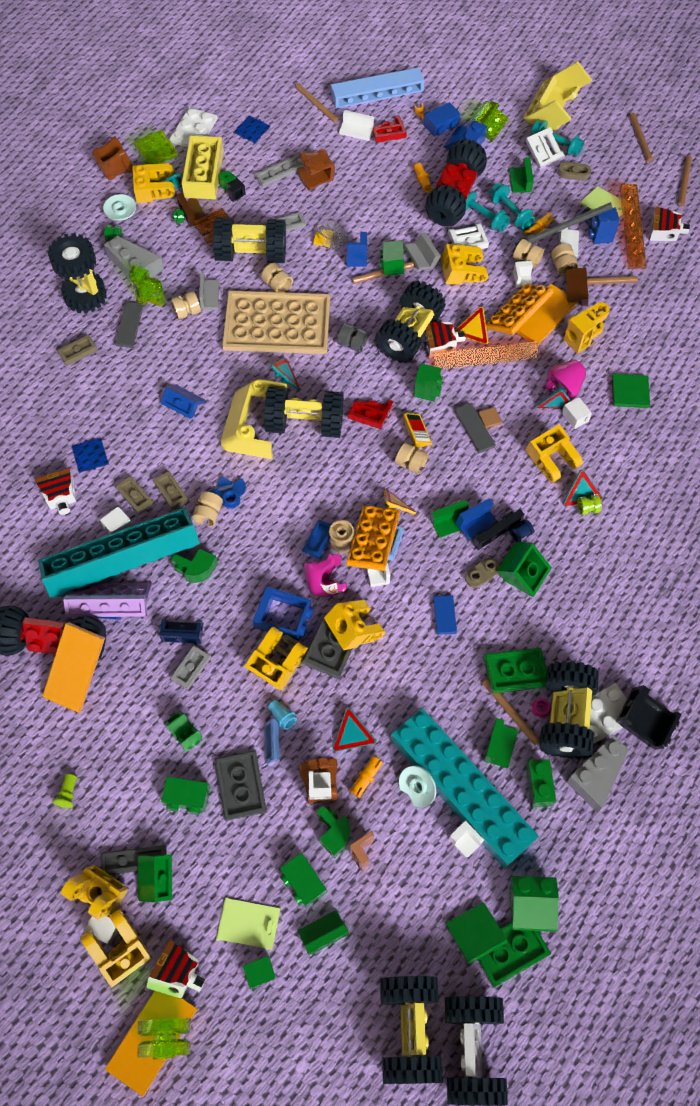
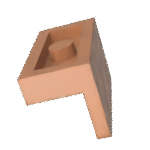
M372 831L350 845V855L361 872L369 867V858L363 849L373 843L374 834Z

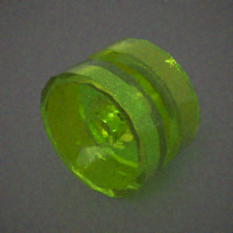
M191 1018L138 1021V1035L141 1037H153V1041H143L138 1044L137 1058L153 1057V1060L191 1055V1041L188 1039H176V1035L188 1034L191 1031Z

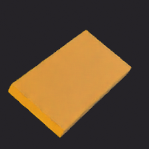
M530 283L524 284L501 307L498 313L491 317V320L486 324L487 329L513 335L554 293L553 288L545 287L544 285H532Z
M550 284L548 287H552L554 293L515 332L536 347L578 305V301L568 302L567 293L553 284Z
M363 506L346 561L347 566L381 571L386 570L400 517V510Z
M70 622L66 623L43 698L75 712H81L105 637Z
M154 991L104 1070L144 1097L198 1009L183 998Z

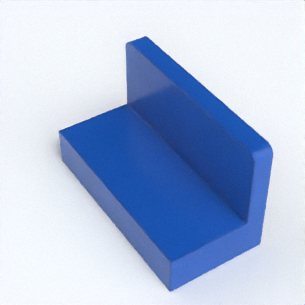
M360 232V242L347 243V267H367V232Z
M178 385L166 387L161 400V404L189 419L194 417L197 406L205 402V399Z
M490 498L459 515L456 525L468 540L474 538L482 530L485 532L497 521L490 512L494 505Z

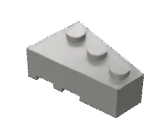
M119 236L104 244L107 257L136 286L164 270L160 256Z
M614 735L567 781L597 813L603 808L629 751Z

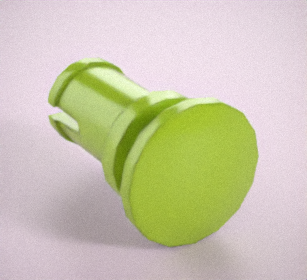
M72 774L64 775L61 789L56 795L58 798L52 800L54 805L61 808H73V803L70 801L74 798L72 794L78 779L77 776Z

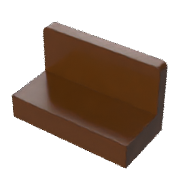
M183 193L176 194L178 206L180 209H183L184 217L190 227L208 221L196 198L187 201Z
M586 267L567 269V301H581V306H588Z

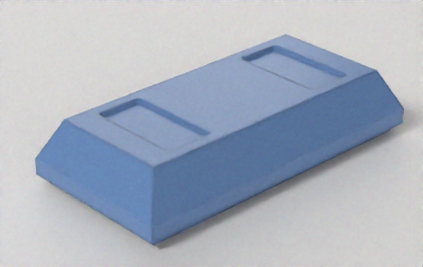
M274 718L264 725L266 764H270L280 758L279 724Z

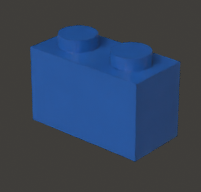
M450 102L424 114L423 125L433 136L442 135L445 131L451 128L454 129L459 125L460 112Z
M616 207L592 217V226L588 231V235L594 244L613 242L620 222Z

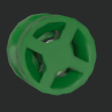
M106 225L104 232L105 241L108 242L116 236L122 238L121 226L112 227V225Z

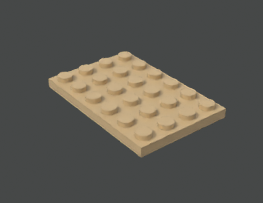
M229 291L222 345L223 351L327 354L330 294Z

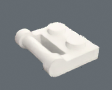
M551 127L525 140L539 168L565 157L563 151L559 149ZM544 137H547L555 155H552Z
M481 223L456 230L454 228L448 229V235L454 245L474 246L481 249L488 248L489 242Z

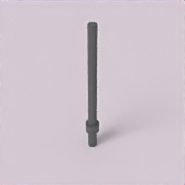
M609 202L537 234H530L525 240L535 244L536 241L613 209L612 204Z

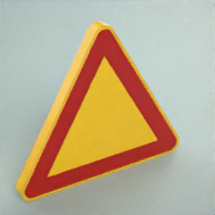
M478 308L454 331H464L465 338L487 345L489 342L484 308Z
M385 488L384 495L387 509L396 510L398 508L414 515L417 513Z

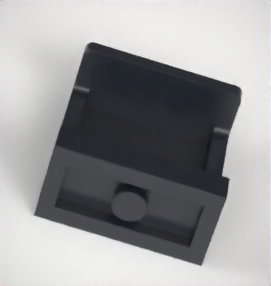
M642 685L632 688L615 722L655 750L666 748L671 742L674 730L679 726V719L682 714L670 712L648 695L650 689Z

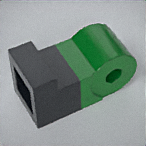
M223 171L219 174L220 186L228 191L229 199L232 202L246 195L245 185L230 171Z

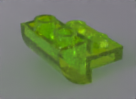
M485 101L480 105L469 122L474 120L486 125V137L493 142L509 118L497 109L500 106L498 103Z
M163 129L134 141V145L144 165L163 164L178 157L177 151L171 140L167 139Z
M132 266L129 276L136 301L143 303L144 307L147 302L163 307L166 301L161 281L156 278H150L148 270Z

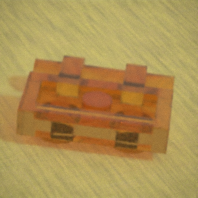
M223 208L194 221V225L202 237L209 234V236L205 237L207 244L213 242L215 217L230 218Z

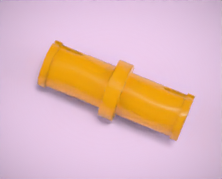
M421 163L415 164L413 170L425 193L432 191L433 185L429 180V174L425 172Z
M548 212L541 219L534 221V224L524 231V236L529 233L537 234L544 231L545 227L554 221L553 216L548 219L552 214Z
M372 755L363 771H359V777L349 789V792L354 793L353 795L360 798L369 783L374 781L373 777L381 765H383V762Z

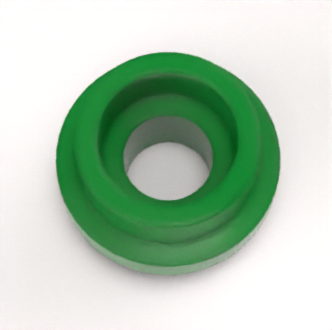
M176 208L172 212V219L176 221V225L184 222L183 209Z

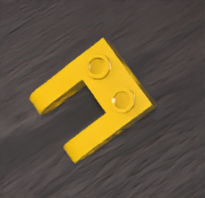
M163 163L132 166L134 193L137 203L172 198L175 195V186L172 182H153L163 181L174 175L172 165Z
M446 244L440 257L445 283L462 284V282L486 281L488 273L485 267L466 265V263L481 262L484 258L482 249L474 246Z
M598 302L581 313L571 316L568 320L564 341L576 353L590 346L592 339L602 333L604 328L602 321L608 317L610 307L604 302Z
M560 424L530 441L525 449L536 466L551 483L561 478L559 469L549 457L553 453L558 452L573 470L583 464L580 454L569 441L570 437Z
M366 600L337 603L324 617L343 650L357 648L361 644L374 642L386 633L381 624L365 625L360 617L367 614L371 609Z
M272 627L257 650H254L244 667L283 691L308 648L298 642L292 648L282 666L271 660L269 656L280 641L283 632L276 627Z
M96 865L86 867L81 874L71 877L62 888L61 895L69 901L78 898L84 903L91 904L88 914L99 920L118 909L129 888ZM98 887L102 890V895L98 894Z
M121 909L116 910L109 916L124 941L109 952L105 951L91 930L80 936L84 947L99 967L100 972L111 988L151 959L147 947Z

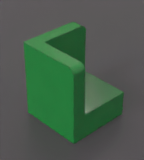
M269 956L243 965L251 990L276 978Z

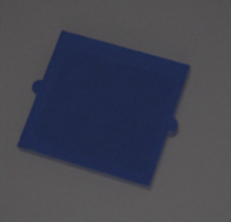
M249 115L234 133L243 137V139L256 143L270 128V125L262 122L261 119L258 120Z
M101 438L90 441L85 440L83 443L72 446L79 473L91 469L96 470L98 467L109 464Z

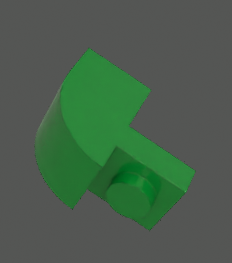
M201 549L197 551L192 561L177 554H174L171 559L174 570L184 574L186 581L191 583L202 582L209 578L218 564L215 555Z
M180 710L163 722L185 752L194 748L203 740L200 732L193 727L186 715Z
M322 806L317 811V816L330 829L319 839V843L335 859L349 842L350 824L345 815L337 820L338 816L331 808L326 809Z

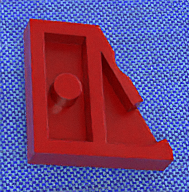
M400 115L395 116V120L391 123L386 121L382 125L373 128V136L376 143L407 138V132Z
M388 400L386 404H377V401H354L348 413V419L382 429L393 406V401Z

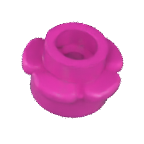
M538 699L533 701L531 711L534 716L546 718L551 713V706L546 699Z

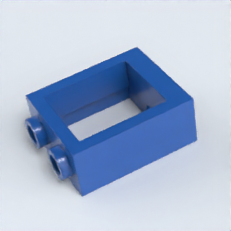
M266 586L254 616L253 625L254 628L266 632L272 627H276L283 632L282 635H288L299 641L300 636L304 637L307 625L305 623L307 618L311 619L314 608L311 607V600ZM273 600L304 609L296 631L265 622Z

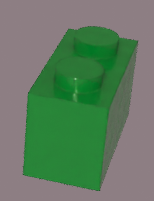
M403 241L383 242V249H380V269H384V276L404 274Z
M420 364L416 376L414 397L435 402L436 396L440 397L444 377L441 376L442 368Z
M550 759L529 760L526 765L531 807L553 806L556 803V794Z
M167 776L161 802L169 811L177 812L181 808L187 809L189 814L199 815L200 812L206 811L211 787L206 782Z
M300 853L280 868L282 872L280 878L286 887L291 885L295 891L292 896L299 906L303 904L307 908L327 893L326 887L303 853Z

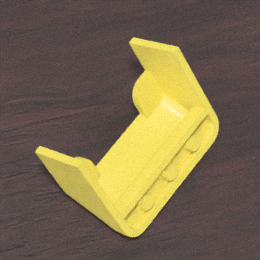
M576 61L543 82L523 118L532 125L537 120L548 121L547 128L551 127L552 130L556 131L561 125L572 119L563 108L566 101L575 99L579 89L592 82V79L580 63Z
M257 379L235 392L221 437V446L224 450L268 459L273 458L272 443L254 439V428L245 423L253 396L266 398L269 386L288 389L287 384Z

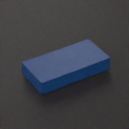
M319 519L302 548V552L319 559L330 540L329 529L331 524Z
M453 595L434 596L437 635L457 634Z

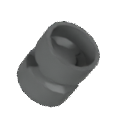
M344 323L339 332L337 343L344 347L350 346L352 350L361 353L362 347H365L369 332L361 328L356 330L355 326Z

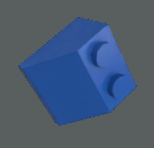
M474 120L458 126L443 148L450 150L456 142L463 139L474 140L477 144L482 145L486 138L487 126Z

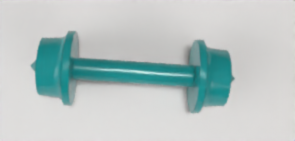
M537 120L534 126H532L531 136L547 129L548 121ZM552 133L557 142L569 147L568 156H578L583 150L585 141L580 139L579 135H576L571 141Z
M502 183L495 184L489 193L492 202L497 204L503 201L517 216L514 222L515 227H520L523 231L529 229L535 221L533 211L531 209L521 211L508 198L510 187Z
M475 191L470 192L466 200V211L470 207L474 208L492 220L491 230L503 232L510 222V217L506 215V211L501 210L497 215L475 201L477 197Z

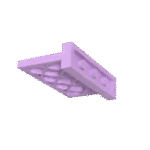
M91 583L81 589H74L70 592L69 596H65L63 599L65 616H146V606L152 591V583Z

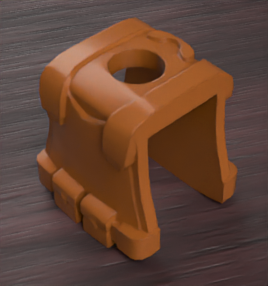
M116 136L112 137L101 148L93 150L95 160L106 179L112 180L118 175L133 172L130 158Z
M320 149L317 152H299V158L304 167H299L298 173L303 185L308 190H313L323 183L333 181L335 165L330 160L325 149Z
M320 758L308 760L298 765L300 776L306 788L309 805L324 801H336L338 799L336 787L337 759ZM309 771H313V773L329 772L331 774V799H309Z

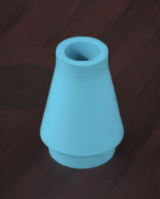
M274 700L269 704L268 709L278 721L280 728L288 730L296 723L295 713L282 705L278 700Z

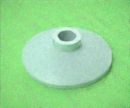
M118 194L111 196L105 201L103 211L108 218L121 221L130 218L135 213L136 203L130 196Z
M409 766L402 771L399 778V787L401 791L410 796L413 806L423 808L430 805L436 796V785L429 772L419 766Z

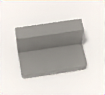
M420 233L416 243L405 244L404 246L418 270L435 268L441 257L426 233Z
M200 272L199 300L201 310H219V280H205L204 272Z

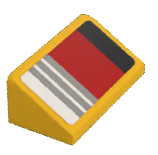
M404 413L403 421L415 449L431 445V439L420 414Z

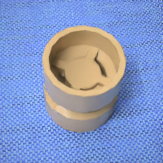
M522 239L514 251L513 259L519 262L532 261V268L535 269L542 259L544 249L537 245L532 246L531 242Z
M560 244L552 250L551 256L560 276L565 275L564 273L567 269L579 268L578 261L570 244Z
M277 263L269 264L262 272L261 279L274 292L284 293L285 291L281 287L287 291L293 284L292 277Z
M194 291L184 294V297L177 296L171 298L172 307L175 314H177L178 320L188 317V314L195 315L201 313V308Z
M405 442L396 456L395 464L403 468L408 467L409 471L419 475L421 472L419 468L420 466H425L429 453L421 449L416 451L415 446Z
M201 492L192 519L196 523L203 525L206 518L209 519L207 526H214L218 518L217 511H220L223 499L211 492Z
M338 520L330 526V544L334 551L337 553H347L350 551L354 538V528L348 521Z

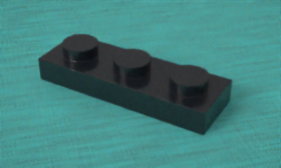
M521 509L516 512L511 511L502 521H496L485 532L482 530L477 533L473 546L480 550L508 532L510 528L520 524L525 514Z

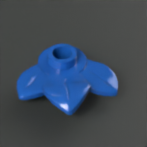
M221 477L218 489H212L209 492L220 496L226 508L233 509L240 504V497L245 493L246 485L242 478L233 484L228 479ZM233 498L234 501L228 502V499Z

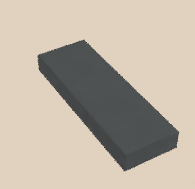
M126 302L115 343L117 347L134 348L144 307L143 303Z
M472 403L455 408L457 417L478 453L480 454L495 448L496 444Z
M161 845L101 853V869L109 875L138 872V856L167 854V846Z

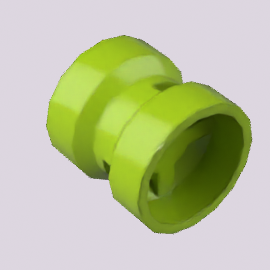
M598 494L591 495L590 498L585 496L578 497L577 505L581 516L588 515L589 512L594 514L601 512L602 505Z

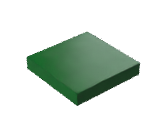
M612 375L613 406L650 407L649 379L647 375Z
M484 902L446 923L448 931L468 965L508 943L507 938Z

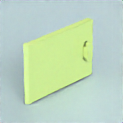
M598 186L579 202V204L586 208L589 207L591 210L611 202L612 207H616L619 217L631 207V204Z
M225 897L216 940L272 950L281 908Z

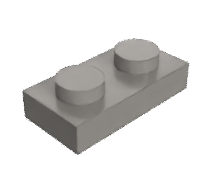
M193 646L171 676V681L189 690L211 659L210 655Z

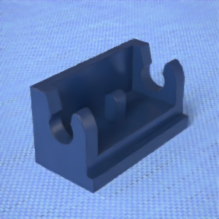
M162 619L159 637L162 642L201 644L204 623L202 621L197 623L168 622L166 619Z

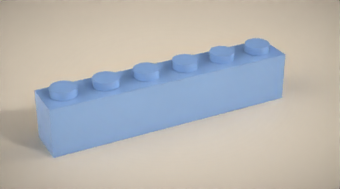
M420 68L331 84V97L336 108L424 91V78Z

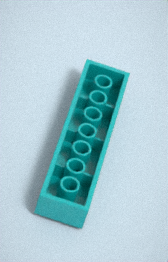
M184 507L38 559L42 581L49 597L52 598L61 596L74 589H81L85 585L100 582L107 577L119 575L121 572L136 569L143 564L155 562L165 556L174 555L179 551L191 549L200 544L188 511Z
M423 708L391 734V742L413 766L422 767L429 772L435 782L438 795L463 823L466 821L484 839L482 844L504 869L537 840L539 835Z

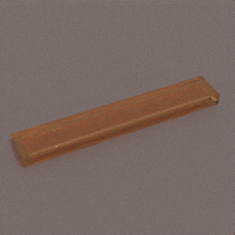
M621 183L620 195L628 269H645L647 265L637 184Z
M537 341L433 352L434 366L442 369L538 359Z

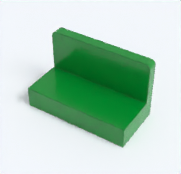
M524 158L522 167L509 169L513 193L532 192L534 180L530 158Z
M466 500L431 512L430 520L439 538L461 531L456 525V521L462 512L469 509Z
M496 718L484 762L508 768L518 730L504 726L505 720Z
M172 854L138 856L139 901L155 903L172 900Z
M337 910L298 930L309 956L349 935V931Z

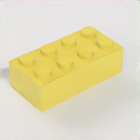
M190 136L182 179L185 198L216 200L224 154L222 137Z

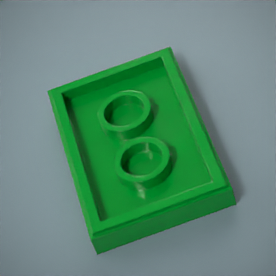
M541 648L483 655L492 694L544 688L546 685L547 668Z
M512 922L500 928L508 943L478 959L493 988L551 955L539 931L512 930Z

